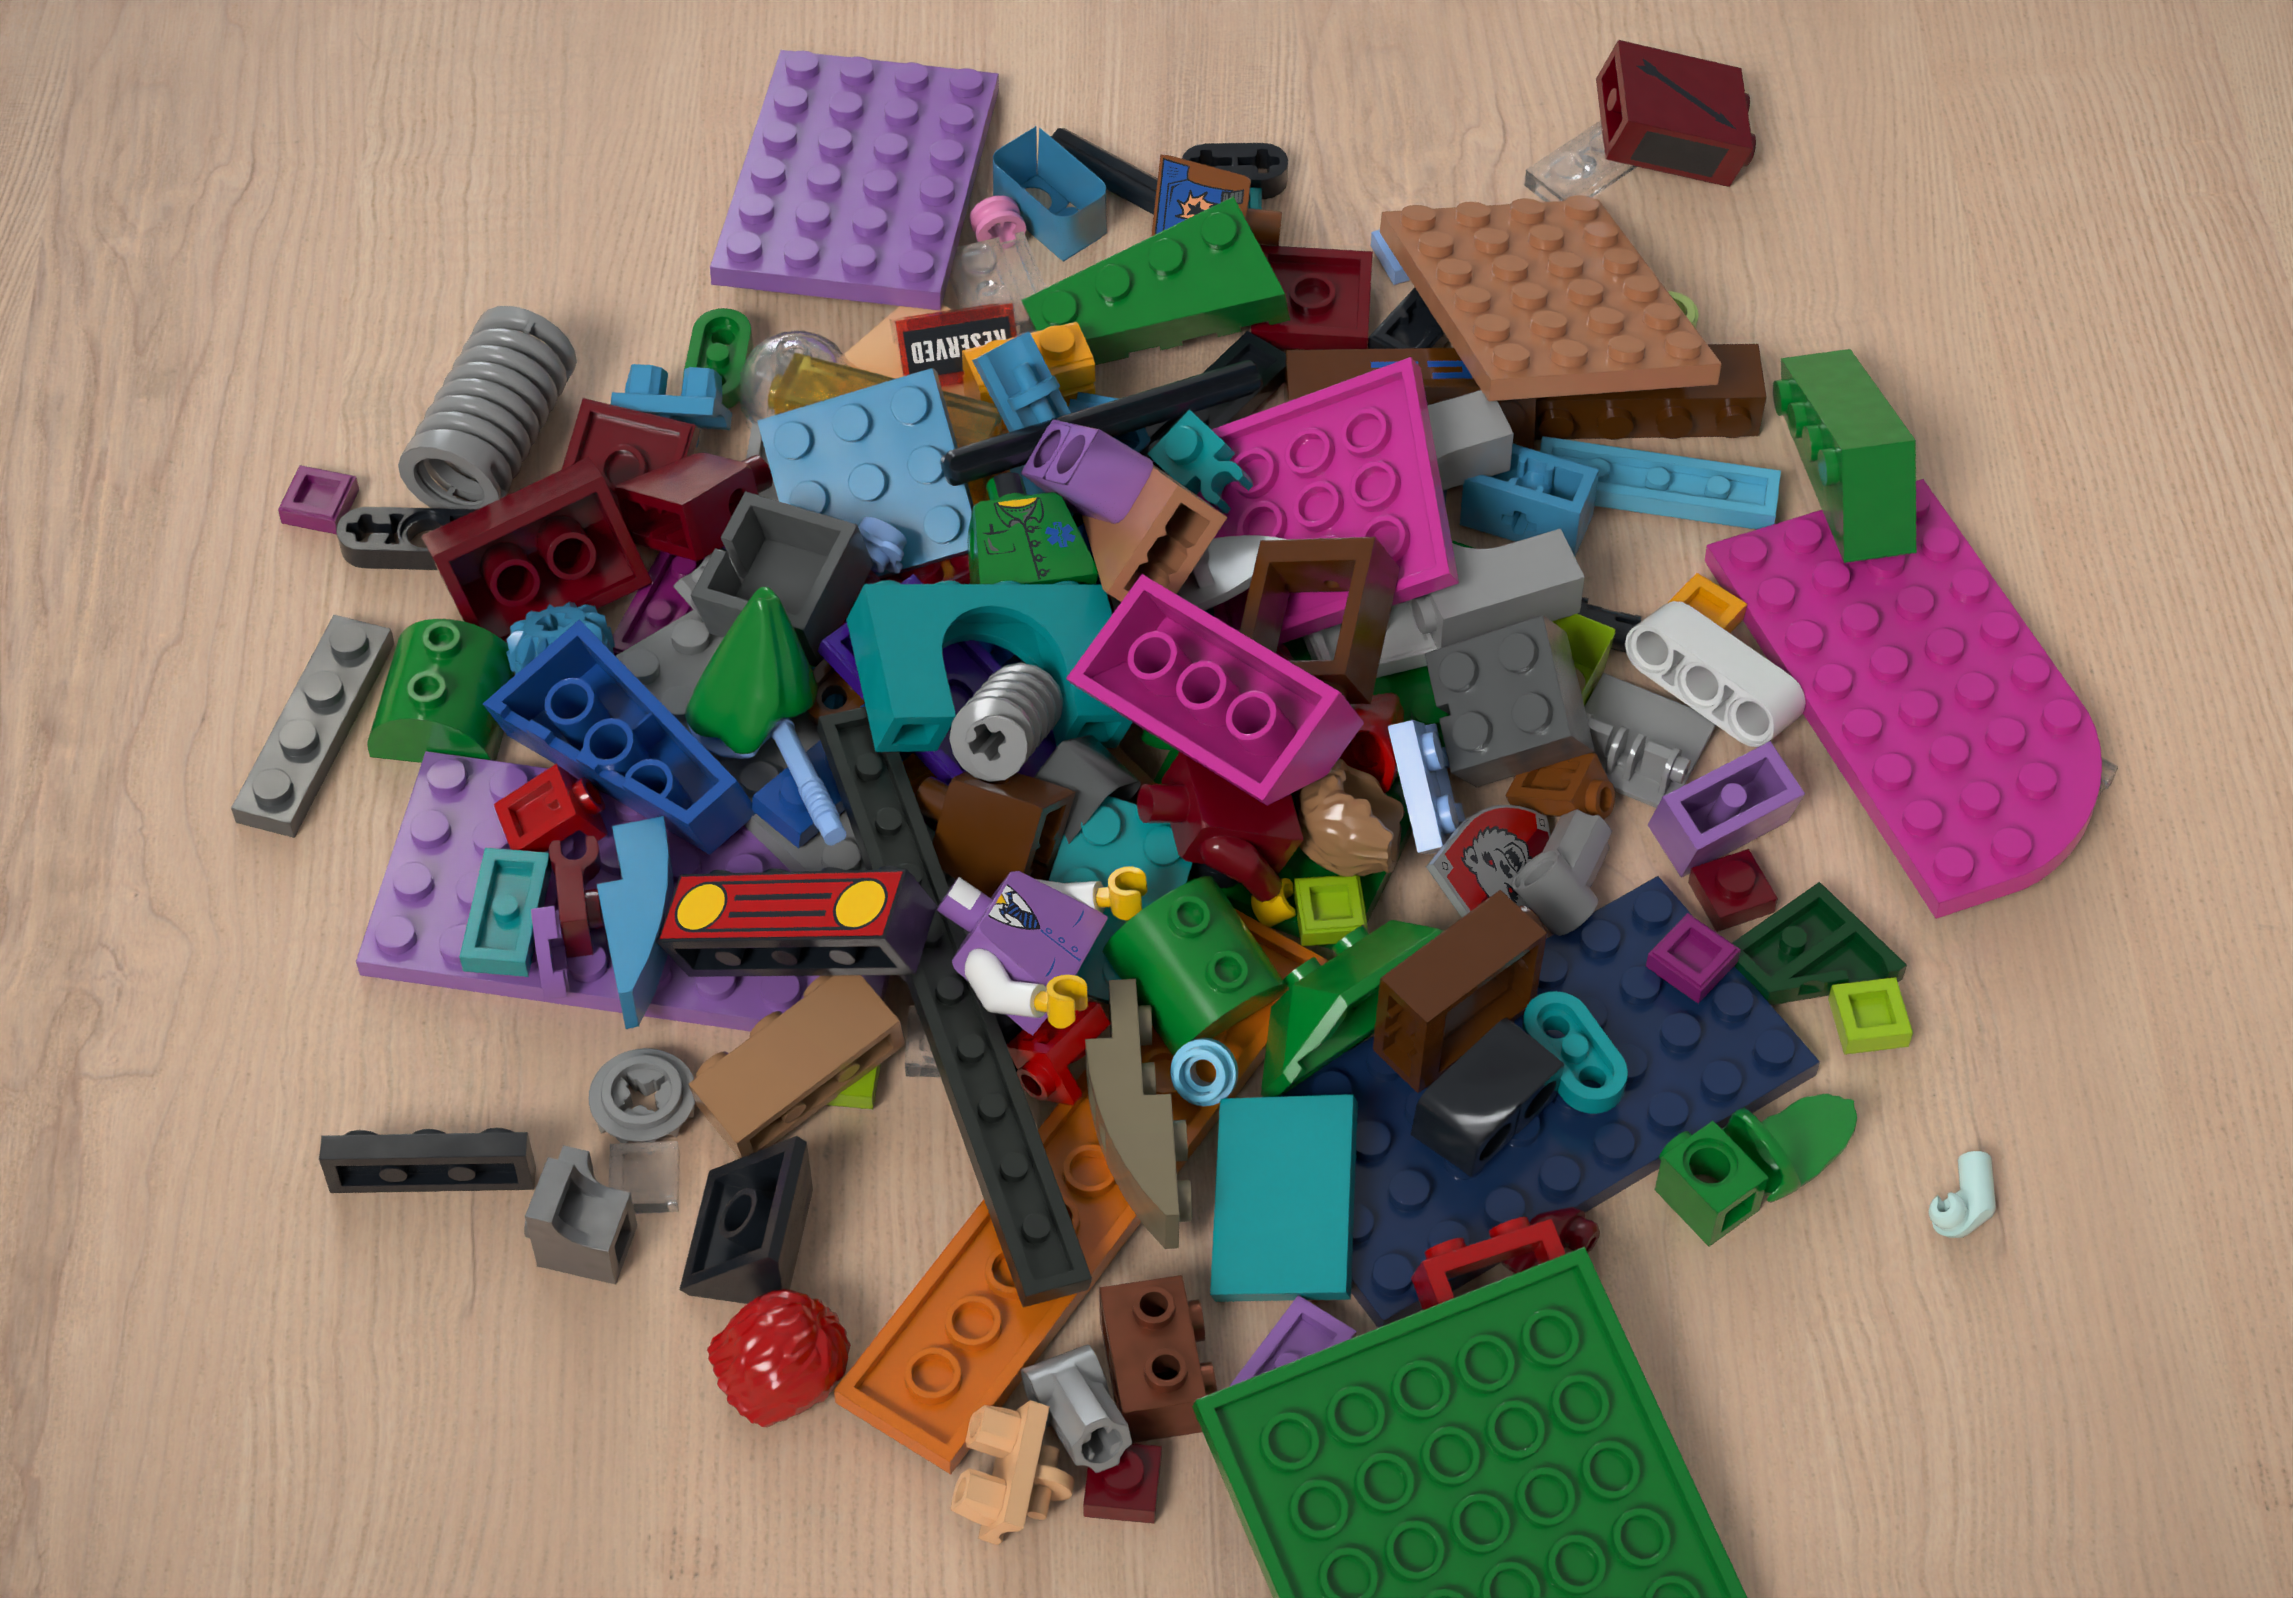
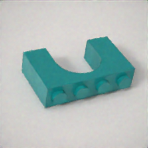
M891 580L864 584L846 620L875 752L938 750L956 717L942 649L951 644L969 640L988 642L1003 647L1018 656L1026 664L1035 665L1052 676L1060 686L1063 698L1062 714L1053 728L1057 747L1065 740L1091 734L1105 748H1117L1133 722L1075 687L1066 679L1112 616L1108 596L1103 590L1102 585H1080L1074 581H1062L1055 584H1020L1016 581H1002L996 584H960L956 581H942L935 584H900Z

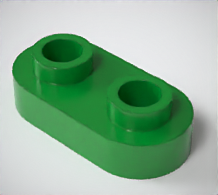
M718 308L701 315L694 323L684 369L689 367L710 368L722 376V404L727 409L732 408L741 400L745 390L753 349L752 330L748 318L737 310Z

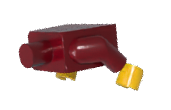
M1180 751L1163 776L1162 784H1143L1137 798L1140 820L1143 823H1170L1180 857L1187 862L1206 864L1242 883L1252 894V909L1261 924L1272 927L1296 915L1295 909L1286 900V898L1291 897L1294 893L1293 883L1290 879H1281L1278 875L1304 840L1291 794L1269 805H1265Z

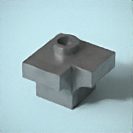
M563 1145L558 1159L547 1158L525 1214V1237L531 1239L537 1267L616 1285L637 1229L631 1192L609 1188L595 1180L590 1152Z

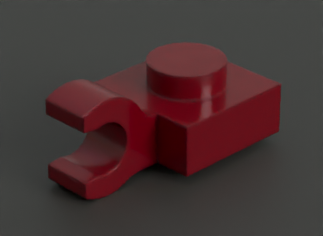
M594 836L586 837L587 851L583 857L576 860H569L563 856L560 840L552 841L549 847L551 867L556 877L560 924L567 958L593 955L591 929L603 928L598 889L586 890L587 883L599 873L601 868L599 845Z

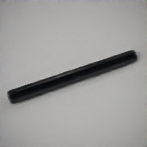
M1245 360L1064 415L1054 420L1099 429L1111 437H1116L1184 416L1189 409L1194 413L1252 395L1262 387V377L1258 373L1255 362ZM1053 419L948 451L940 460L941 469L944 472L946 481L952 486H958L1026 465L1043 433Z

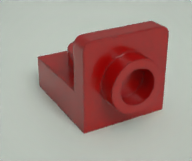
M558 764L553 765L493 804L511 850L545 852L549 849L552 841L560 840L561 842L578 830L587 836H594L597 842L608 835L600 812L605 810V804L597 788L589 779L582 777L578 780Z
M1088 1001V1007L1085 1010H1075V1021L1064 1029L1055 1028L1046 1018L1033 1036L1023 1029L1007 1044L1011 1059L1018 1069L1017 1075L1021 1086L1030 1096L1040 1101H1050L1074 1106L1083 1097V1093L1067 1066L1086 1055L1085 1039L1097 1038L1111 1024L1099 1003Z

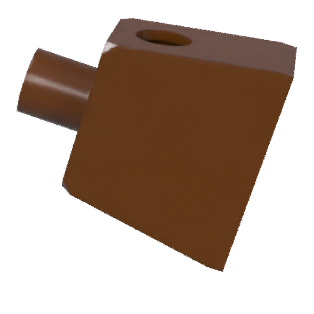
M965 771L955 776L949 785L933 776L926 778L919 786L915 797L921 814L938 823L932 843L942 870L955 880L960 877L991 898L1010 872L1020 871L1034 879L1049 881L1076 792L1020 773H1015L1006 780L990 782L975 778Z

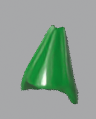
M760 587L740 612L703 671L685 710L687 724L696 734L721 739L727 747L738 754L755 752L778 721L787 717H795L807 711L814 705L817 696V682L780 598L769 587Z

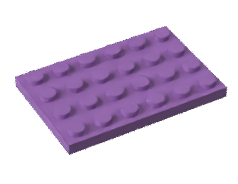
M780 50L710 265L711 285L941 311L999 92V73L981 72L969 68L954 69L926 66L914 62L898 63L870 60L858 56L843 57L815 54L809 51Z

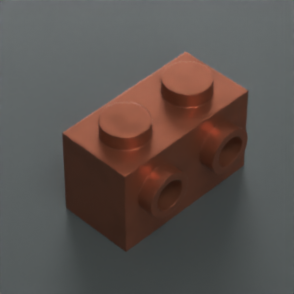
M1178 1275L1099 1287L1100 1325L1114 1401L1128 1424L1132 1443L1201 1433L1202 1429L1192 1405L1195 1400L1217 1392V1385L1212 1362H1199L1196 1342L1205 1341L1203 1313L1199 1299L1187 1301L1183 1276Z

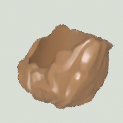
M1338 759L1325 777L1296 791L1295 808L1304 839L1299 847L1311 860L1326 870L1343 877L1365 876L1382 871L1389 874L1394 871L1400 852L1399 846L1402 829L1400 821L1405 811L1400 801L1387 796L1383 792L1380 783L1374 776L1348 766L1343 759Z

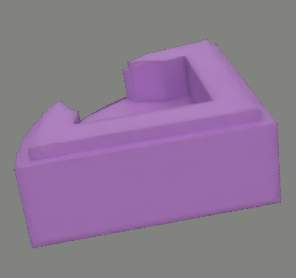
M555 906L531 909L544 1000L568 997L567 992H570L567 955L559 911H555Z

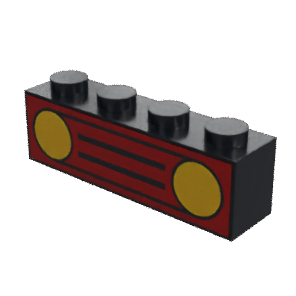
M882 866L878 870H844L836 867H826L821 871L789 872L773 868L760 873H732L725 870H713L709 874H680L656 942L688 977L915 975L937 905L907 869L895 866Z

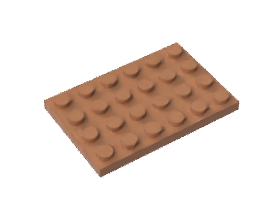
M1574 195L1568 197L1565 201L1540 202L1534 199L1522 198L1514 200L1511 204L1503 205L1463 202L1457 207L1435 209L1423 205H1409L1404 207L1402 211L1382 212L1380 234L1488 401L1718 385L1722 363L1598 199L1583 195Z

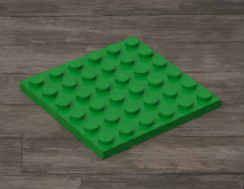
M1585 1247L1199 1398L1192 1405L1273 1598H1747Z

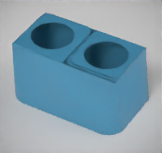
M1037 126L995 151L993 155V196L1004 195L1012 198L1019 207L1020 215L1025 221L1027 231L1064 262L1107 234L1105 183L1041 128H1039L1038 164ZM1038 188L1048 193L1052 200L1050 208L1044 207L1025 189ZM1071 203L1075 207H1067V205Z

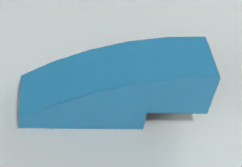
M664 816L612 826L622 879L597 884L625 1029L639 1027L655 995L668 956L656 942L674 893V880Z

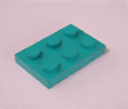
M1107 796L1084 826L1081 822V830L1070 844L1065 834L1063 835L1049 881L1060 883L1100 881L1103 887H1108V878L1115 870L1122 867H1136L1145 873L1147 881V893L1141 897L1143 910L1160 897L1185 884L1193 862H1187L1178 855L1170 823H1143L1138 815L1136 804ZM1105 907L1103 914L1108 919L1075 976L1085 980L1088 998L1109 1004V980L1121 979L1102 951L1112 935L1127 921L1117 918L1113 915L1110 907Z

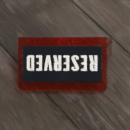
M999 302L889 319L893 343L898 344L902 376L933 368L938 373L941 387L963 383L962 350L986 345L994 340L1017 337L1013 304L1010 302Z

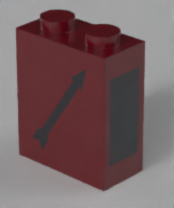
M1622 40L1617 41L1596 77L1605 160L1730 187L1741 168L1750 164L1756 149V136L1751 133L1748 115L1750 96L1748 93H1745L1742 68Z

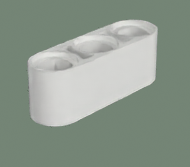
M1672 601L1663 605L1634 626L1626 636V654L1631 663L1641 673L1747 746L1760 747L1771 741L1804 712L1806 704L1804 692L1800 684L1791 675L1683 602Z

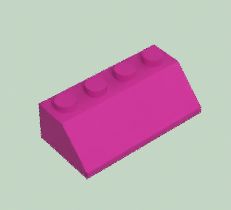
M1143 574L1138 578L1066 678L1075 687L1265 805H1269L1325 777L1364 724L1363 720L1341 692Z

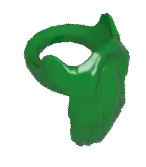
M1819 1094L1801 1098L1785 1110L1767 1117L1762 1122L1745 1108L1736 1110L1732 1113L1728 1124L1722 1130L1769 1177L1764 1196H1769L1766 1200L1772 1203L1792 1194L1813 1180L1844 1151L1855 1132L1857 1114L1852 1099H1843L1840 1096H1832L1830 1094Z

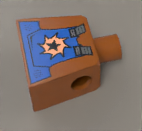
M1160 154L1151 236L1234 196L1260 245L1279 246L1282 212L1248 208L1251 179L1244 175Z

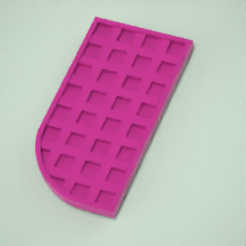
M1924 479L1916 481L1917 553L1844 563L1822 510L1708 544L1704 561L1721 588L1747 603L1743 622L1767 659L1791 675L1800 684L1806 701L1803 715L1929 910L1937 919L2024 890L2054 871L2075 849L2091 821L2101 784L2102 757L2097 730L2089 712Z

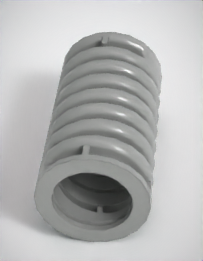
M497 306L488 309L480 316L472 334L464 344L461 354L456 358L452 370L447 374L443 386L436 393L433 404L427 409L424 420L418 425L414 437L407 444L399 460L400 477L406 487L421 502L430 508L479 509L506 496L510 490L512 480L518 475L522 462L528 457L530 448L536 442L540 429L546 424L549 413L554 409L558 396L564 391L566 382H568L576 367L575 350L569 339L557 326L532 311L514 306ZM437 483H439L443 488H445L448 491L446 492ZM454 494L457 495V496H459V497H461V498L467 499V500H469V501H465V500L459 499V498L455 497Z

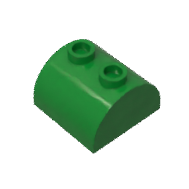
M428 619L408 626L399 636L369 734L367 746L370 757L422 763L425 751L496 761L504 731L487 711L483 703L515 676V671L510 669L506 653L509 651L508 644L497 635L482 627L459 620Z
M1204 876L1187 882L1145 907L1112 935L1102 951L1121 980L1136 979L1138 1005L1151 1006L1152 1026L1173 1057L1186 1043L1198 1038L1212 1039L1277 1000L1288 989L1287 984L1212 876Z

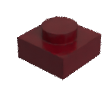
M1749 849L1691 868L1688 883L1716 932L1775 912L1778 898Z
M1131 1444L1121 1455L1118 1465L1095 1473L1092 1468L1088 1467L1083 1516L1155 1524L1162 1446Z

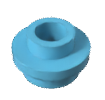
M1198 1038L1186 1043L1176 1052L1171 1063L1170 1075L1175 1090L1183 1099L1198 1106H1212L1220 1103V1099L1227 1098L1234 1090L1238 1080V1065L1233 1053L1223 1043L1211 1038ZM1198 1060H1207L1214 1065L1216 1078L1213 1082H1206L1199 1078L1196 1073Z

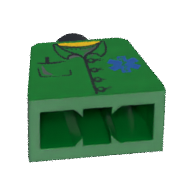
M1014 472L996 475L987 482L986 488L990 500L980 501L973 506L968 529L967 543L970 584H996L1002 581H1016L1020 584H1055L1062 581H1074L1080 585H1096L1098 577L1096 564L1062 496L1054 492L1027 495L1022 476Z

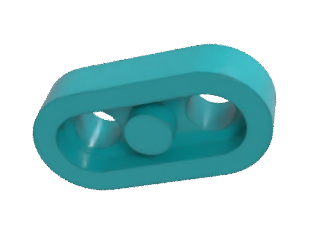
M1546 992L1532 999L1524 1012L1522 1030L1564 1063L1558 1093L1563 1100L1572 1108L1590 1114L1603 1113L1614 1108L1624 1095L1628 1076L1627 1065L1622 1055L1587 1007L1578 998L1564 992ZM1548 1030H1558L1565 1036L1562 1038H1551L1545 1032ZM1593 1080L1598 1082L1601 1087L1590 1088L1584 1086L1581 1082Z

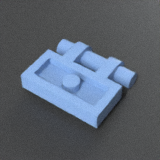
M1410 720L1388 726L1417 852L1429 855L1437 853L1457 827L1465 820L1462 803H1455L1447 771L1450 765L1446 747L1441 746L1436 724L1425 725L1424 723Z

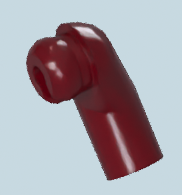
M1574 1207L1539 1213L1530 1220V1225L1552 1219L1563 1248L1568 1247L1572 1251L1585 1247L1587 1253H1589L1600 1236L1598 1224L1586 1219L1585 1212ZM1534 1251L1502 1262V1265L1513 1274L1539 1265Z

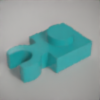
M1190 409L1148 453L1174 480L1195 495L1201 491L1203 497L1216 510L1224 514L1231 510V507L1222 499V491L1227 484L1239 482L1248 491L1254 486L1250 476L1236 463L1229 461L1236 453Z

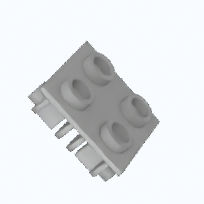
M1605 673L1601 676L1584 707L1595 750L1591 753L1597 754L1609 781L1613 784L1614 790L1657 808L1663 796L1686 784L1716 727L1714 723L1691 707Z

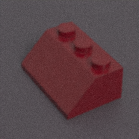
M589 457L421 536L463 622L482 627L497 635L506 643V639L511 635L510 626L517 621L526 620V614L530 611L540 612L546 610L549 604L553 607H561L568 602H575L577 607L591 605L598 609L652 583L604 477Z

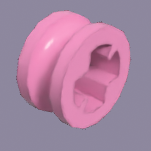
M1004 195L984 199L973 208L969 217L978 245L983 250L991 253L1003 252L1013 248L1024 238L1027 230L1017 203L1012 198Z

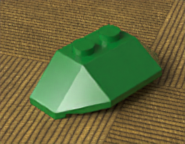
M1390 920L1372 933H1369L1366 927L1361 925L1332 947L1337 956L1322 966L1313 957L1288 974L1283 979L1287 984L1288 990L1271 1006L1261 1096L1281 1097L1337 1057L1375 1033L1380 978L1445 930Z

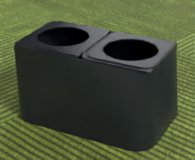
M1503 1018L1423 1093L1416 1105L1411 1136L1461 1169L1469 1177H1473L1512 1140L1515 1134H1518L1552 1102L1558 1092L1564 1063L1509 1018Z

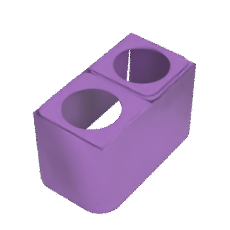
M1053 419L1021 473L1046 493L1054 492L1062 496L1067 508L1071 512L1116 524L1123 520L1132 508L1152 472L1153 462L1099 429Z

